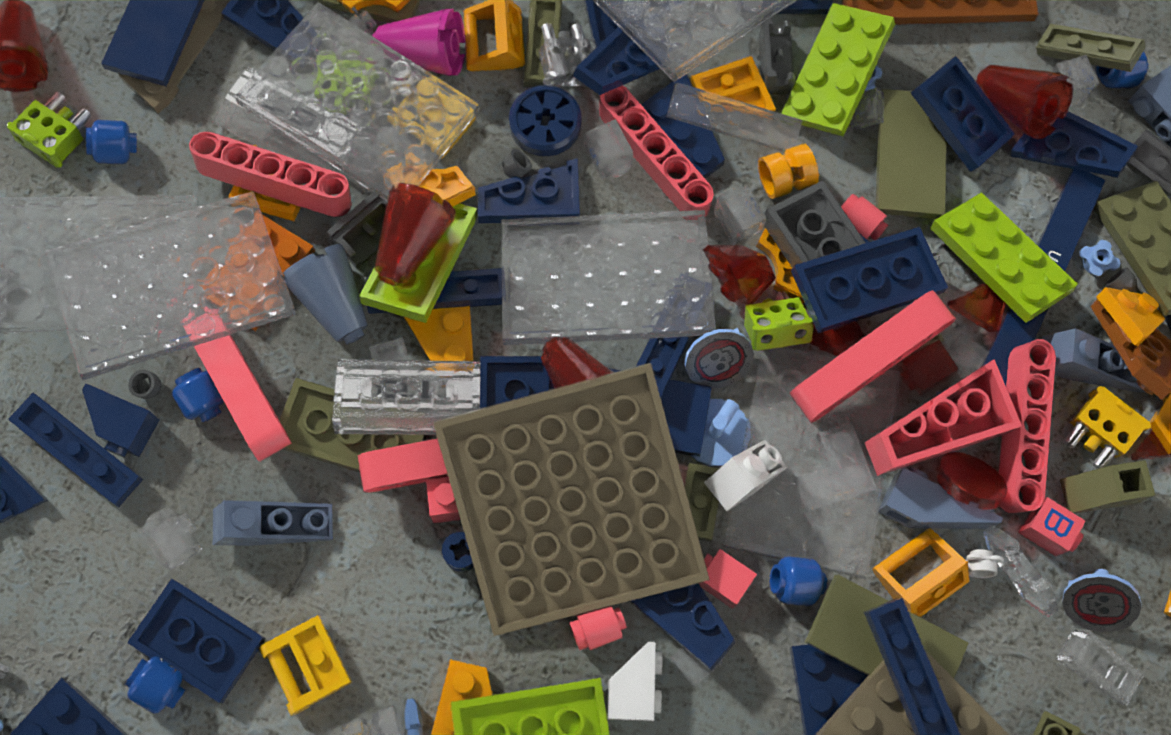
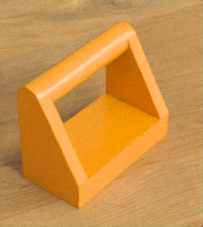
M487 0L464 10L466 66L468 71L508 70L525 65L522 12L517 4L512 0ZM495 19L497 50L479 56L477 20Z
M931 528L926 529L872 568L874 574L893 599L903 598L908 611L919 617L925 615L970 582L968 562ZM931 545L944 563L905 590L890 573Z

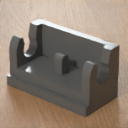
M763 18L759 32L760 72L769 94H790L795 85L790 34L791 23L789 20L784 21L783 27L775 29L773 28L772 18Z
M377 188L331 227L327 233L332 245L343 244L349 262L358 269L387 244L402 212L382 190Z

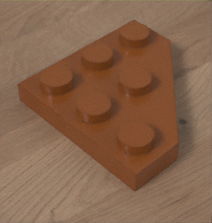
M1096 298L1090 307L1129 371L1137 379V384L1146 393L1155 394L1161 400L1164 399L1171 392V340L1158 329H1155L1139 346H1135Z

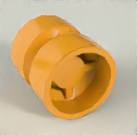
M807 144L788 148L785 150L784 155L780 152H775L760 157L758 160L760 180L766 194L771 199L790 194L793 187L796 190H802L817 184L819 181L817 162Z

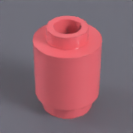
M852 194L841 206L858 233L867 240L870 238L874 241L877 240L888 227V224L884 222L887 215L863 196L859 198Z
M612 606L576 615L577 620L569 622L579 650L588 648L591 651L623 638L621 630L627 628L620 608L613 609Z

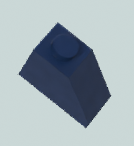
M85 383L82 389L96 436L107 443L104 449L125 458L127 452L140 457L160 419L147 409Z

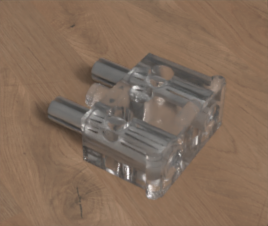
M551 23L542 25L545 42L538 52L545 77L543 80L544 85L586 86L573 77L576 67L597 47L595 39H585L581 24H574L571 27L573 39L570 38L568 31L560 32L558 34L559 38H556Z

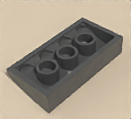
M824 181L768 208L761 219V222L792 268L794 265L865 244V241ZM843 325V326H840V327H837V328H833V330H834V332H835V331H837L838 329H840V328H842V327H844V326H846V325Z

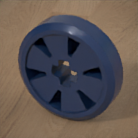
M540 85L529 88L522 92L511 106L509 113L511 135L518 146L530 154L543 157L561 154L573 146L580 135L582 124L580 107L570 93L559 87ZM543 116L550 117L547 126L541 125Z

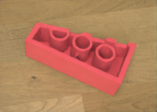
M993 359L864 443L876 474L879 476L1002 436L1022 425L996 361Z

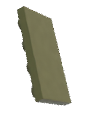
M881 89L879 93L876 207L889 215L938 219L945 214L946 139L910 92L912 91Z
M834 575L804 643L869 676L883 661V657L864 612L889 601L840 575ZM909 612L924 649L955 678L969 643Z

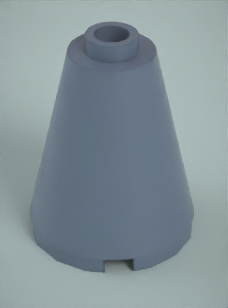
M335 244L324 248L327 253L326 255L315 256L312 253L294 263L283 272L285 276H281V279L336 342L345 341L346 345H349L365 336L363 330L368 324L360 302L347 252L343 244Z

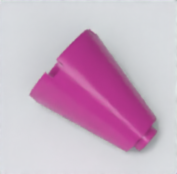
M447 8L380 25L376 32L372 34V49L374 52H377L380 59L446 76L458 75L464 64L465 54H459L460 43H465L464 24L460 13L454 11V9Z

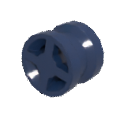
M456 532L449 535L442 545V555L446 564L456 572H466L474 568L464 532Z

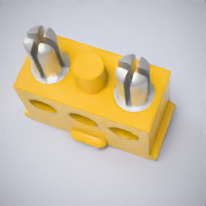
M1099 386L1089 392L1090 398L1070 422L1075 427L1063 440L1065 445L1070 443L1068 445L1069 448H1074L1082 437L1086 435L1089 439L1083 447L1087 451L1094 453L1099 446L1103 448L1102 452L1092 463L1093 467H1097V469L1106 467L1113 457L1118 458L1126 454L1141 433L1151 428V424L1147 419L1104 386Z

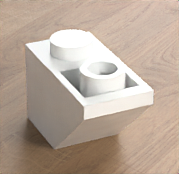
M763 440L732 457L704 483L724 509L729 511L745 501L788 467L782 461L778 450L769 445L766 440Z
M647 642L609 679L607 720L654 721V713H661L662 694L661 690H655V674L661 675L662 652H655L656 642Z

